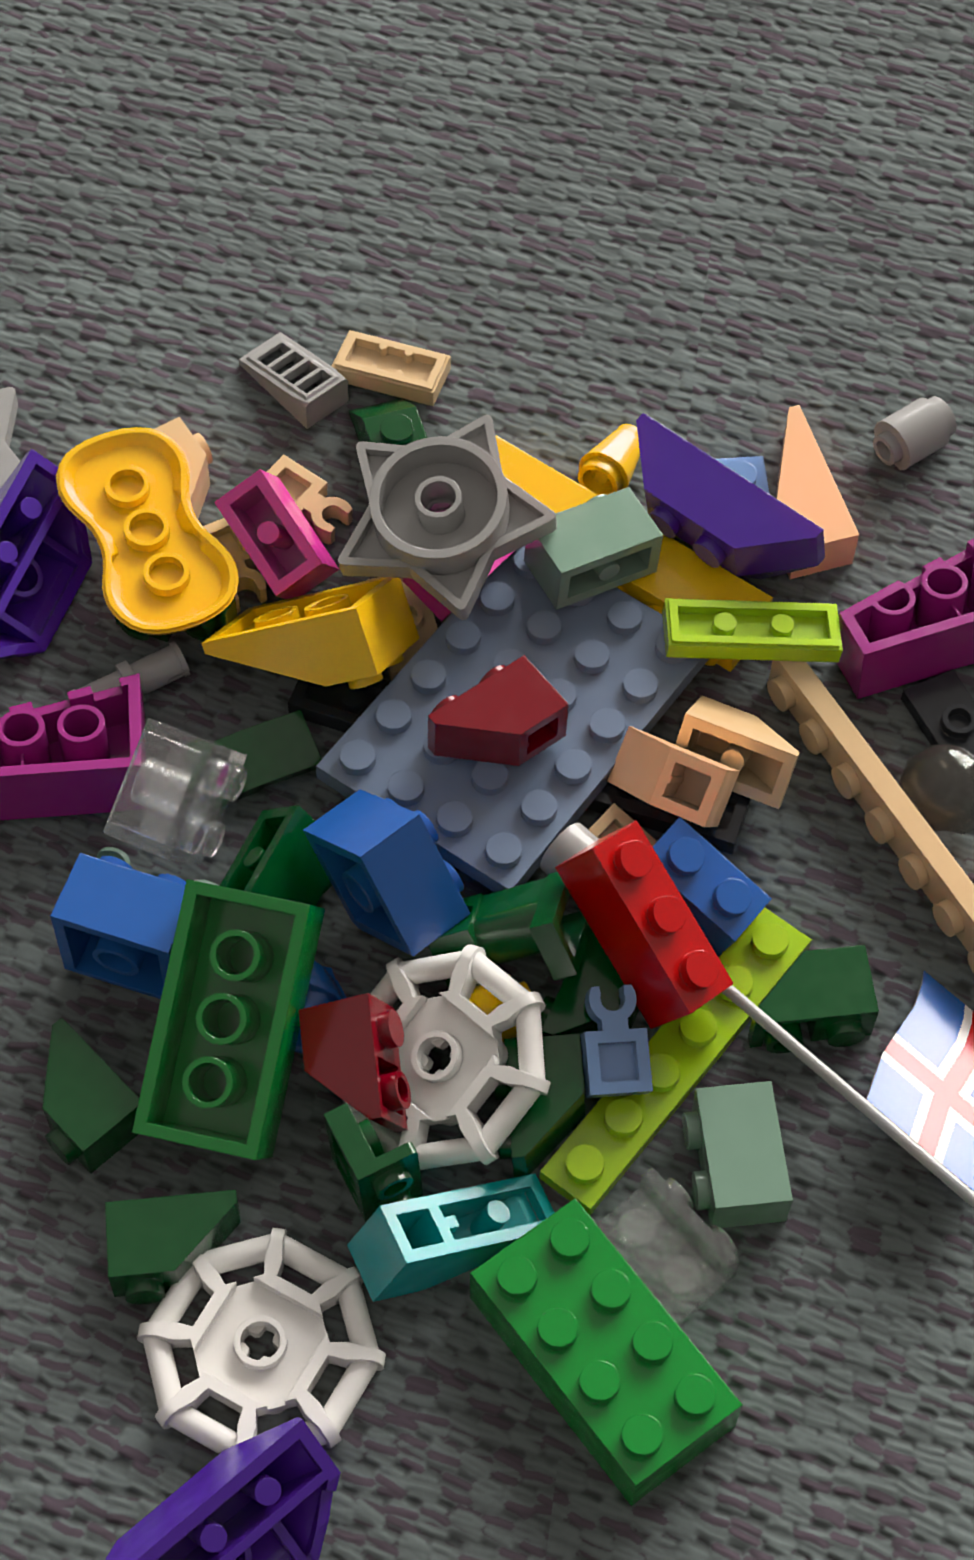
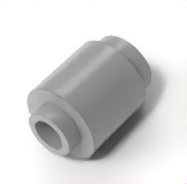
M932 396L929 399L918 398L875 425L874 450L884 464L889 466L894 464L899 470H906L948 444L950 436L957 429L955 416L948 404L939 397Z

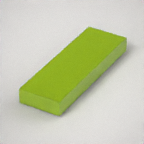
M665 598L662 617L666 657L839 662L843 651L837 604Z

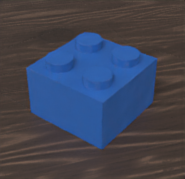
M360 789L303 830L351 921L360 930L411 956H415L470 915L460 894L464 890V884L456 870L442 859L435 845V842L439 840L438 833L432 822L421 811H411L397 805L390 798L383 799Z
M79 853L50 915L64 969L161 999L186 881L171 874L153 876L134 870L128 863L113 856H102L99 859Z

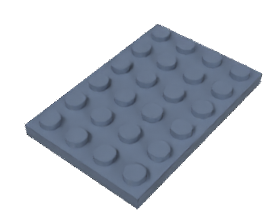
M525 546L517 549L486 578L469 617L466 620H461L451 613L316 765L317 779L347 798L361 789L383 799L390 798L397 805L411 811L419 810L424 813L438 833L439 840L435 842V845L442 859L493 892L525 884L540 867L544 853L555 838L580 818L607 785V779L616 763L615 759L628 727L632 726L649 733L709 660L705 658L666 657L662 614L616 587L556 610L523 561ZM523 655L528 658L569 703L566 736L520 766L435 756L428 748V715L431 714L439 702L451 695L460 696L479 684L483 676L492 668L499 665L507 666Z

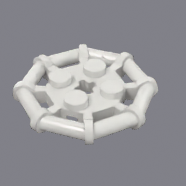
M469 944L462 951L403 961L397 957L386 964L387 973L371 992V995L391 1007L398 998L402 1002V1005L396 1012L401 1019L404 1030L403 1045L398 1047L401 1071L407 1078L411 1092L410 1107L405 1109L406 1116L408 1117V1130L396 1133L371 1120L369 1121L380 1140L384 1153L407 1142H412L418 1153L420 1170L478 1161L488 1165L499 1158L498 1149L538 1097L548 1094L551 1082L545 1079L541 1012L545 1009V1003L539 992H529L488 959L483 947ZM451 978L449 991L439 992L442 996L427 998L420 995L418 984ZM478 983L503 1003L488 1015L469 1000ZM516 1026L519 1070L511 1066H505L508 1059V1051L502 1042L501 1032ZM450 1045V1063L444 1070L439 1069L434 1074H431L429 1070L434 1063L428 1056L431 1049L436 1046L444 1050ZM500 1082L512 1087L513 1089L484 1125L476 1114ZM349 1105L358 1123L368 1119ZM443 1124L453 1126L459 1124L460 1131L464 1135L463 1138L427 1143L430 1125Z
M272 1228L271 1234L210 1249L203 1255L200 1254L179 1282L170 1286L165 1294V1298L162 1299L149 1321L139 1325L137 1340L144 1344L159 1409L155 1418L163 1429L172 1427L220 1454L225 1449L256 1436L259 1416L279 1414L288 1408L297 1406L306 1421V1425L321 1446L326 1445L331 1449L342 1440L339 1434L375 1372L384 1369L386 1354L378 1348L361 1286L364 1281L357 1267L346 1268L287 1236V1230L282 1228ZM264 1263V1274L253 1277L254 1282L237 1286L236 1282L225 1284L220 1276L222 1273ZM284 1264L322 1285L313 1294L281 1278ZM202 1286L212 1296L193 1326L179 1323ZM335 1305H340L349 1342L329 1341L322 1312ZM265 1331L275 1334L272 1343L277 1351L271 1357L263 1356L260 1360L249 1357L250 1348L244 1343V1340L249 1335L260 1338ZM193 1348L200 1378L181 1388L172 1349ZM328 1364L347 1368L323 1408L320 1402L311 1394L312 1390ZM209 1396L241 1413L237 1424V1432L196 1409Z

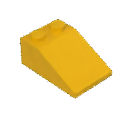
M381 577L248 608L201 644L206 655L325 687L348 682L350 689H359L382 680V672L386 668L403 661V653L420 637L401 579Z

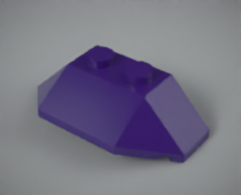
M644 412L636 420L648 514L664 536L668 538L679 537L693 547L694 552L703 562L714 568H718L721 565L738 577L765 579L815 567L825 558L823 528Z
M33 449L26 453L0 488V659L32 656L46 651L92 565L86 525L68 510L58 494L56 483L58 466Z
M296 1417L222 1451L120 1537L105 1560H319L329 1522L333 1491L337 1490L341 1472L303 1419Z

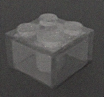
M148 718L103 833L164 859L202 866L206 857H213L222 843L225 825L221 823L229 800L234 802L245 785L247 768L243 767L247 755L184 729Z

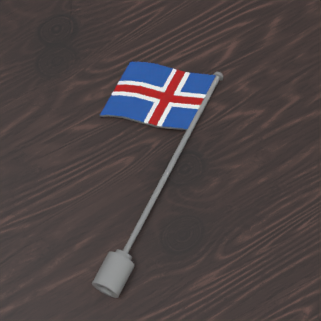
M581 823L570 825L548 847L540 862V869L547 875L557 872L556 866L599 840V838ZM923 971L920 988L913 1008L881 1055L865 1099L733 985L722 992L974 1209V1011L928 973Z

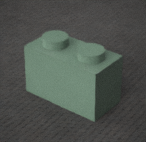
M630 487L608 495H597L586 503L555 513L557 529L525 545L523 561L557 610L657 572L663 534Z
M772 1081L696 1088L691 1112H683L682 1115L686 1149L698 1150L701 1171L692 1172V1190L696 1210L707 1209L710 1229L787 1221L793 1198Z

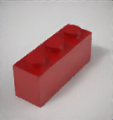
M637 820L595 841L555 867L624 985L631 984L633 986L637 999L636 1005L651 1029L693 1013L734 984Z

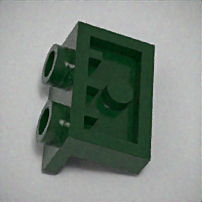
M348 1103L323 1114L332 1158L365 1223L380 1205L423 1196L418 1153L412 1142H407L384 1153L380 1140L370 1121L365 1119L358 1123Z

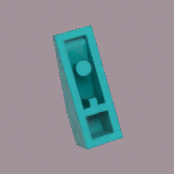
M534 1173L380 1205L347 1246L372 1301L376 1302L426 1290L479 1267L555 1212Z

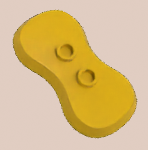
M123 428L87 439L65 454L58 466L56 475L58 494L68 510L87 526L97 540L103 558L102 589L104 599L111 613L121 623L130 629L148 635L173 634L205 623L220 614L231 604L237 593L239 583L236 563L229 551L197 519L190 501V470L188 461L181 447L172 438L151 428Z

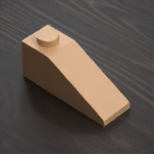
M800 405L789 407L783 438L776 499L823 528L825 558L818 566L787 573L789 579H794L853 564L859 533Z

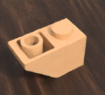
M629 726L607 782L652 806L702 827H718L740 771Z

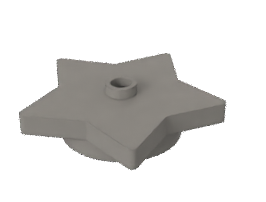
M488 414L448 436L424 438L407 445L362 441L356 444V450L369 499V506L339 555L338 564L342 575L412 578L456 617L466 620L473 609L494 561L557 529L556 514L504 476L493 419Z

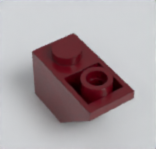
M523 655L507 666L499 665L492 668L483 676L479 684L460 696L451 695L439 702L431 714L428 715V748L435 756L520 766L566 736L569 703L528 658Z
M365 993L300 1009L299 1020L304 1071L369 1120L396 1133L408 1130L405 1109L410 1107L411 1092L407 1078L401 1071L398 1048L403 1045L404 1030L401 1019L394 1008L373 995Z

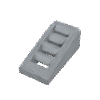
M281 332L239 359V365L306 429L349 401L348 380L335 368ZM278 349L284 353L267 366L260 362ZM293 361L295 363L294 366H292L282 374L279 375L278 373H276L278 370H280L290 362ZM303 372L306 374V376L294 384L290 382ZM314 383L318 385L308 393L304 392L305 389Z

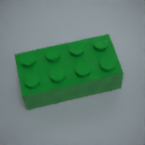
M186 880L132 1133L252 1160L273 1157L300 1030L299 1010L305 1007L325 908L199 881Z
M576 1198L470 1273V1299L631 1506L736 1426L743 1404Z

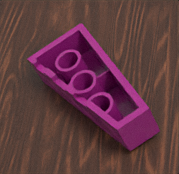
M974 538L967 542L966 550L946 561L939 557L924 565L921 575L906 583L898 580L839 613L843 651L839 662L836 663L857 699L935 676L952 669L974 664Z
M140 673L119 678L120 686L93 693L91 686L67 692L68 700L33 708L32 702H27L9 707V712L0 717V820L149 809L146 719Z

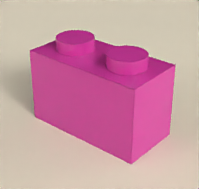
M259 469L214 502L277 597L290 599L303 596L339 570L279 477Z

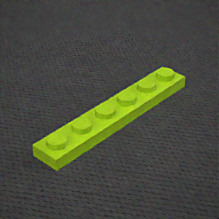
M764 907L740 937L721 954L719 959L732 979L733 986L759 1007L803 951L810 948L812 939ZM721 992L693 1013L663 1024L648 1042L653 1091L649 1094L602 1097L541 1169L539 1179L569 1201L576 1198L586 1212L591 1215L752 1018Z

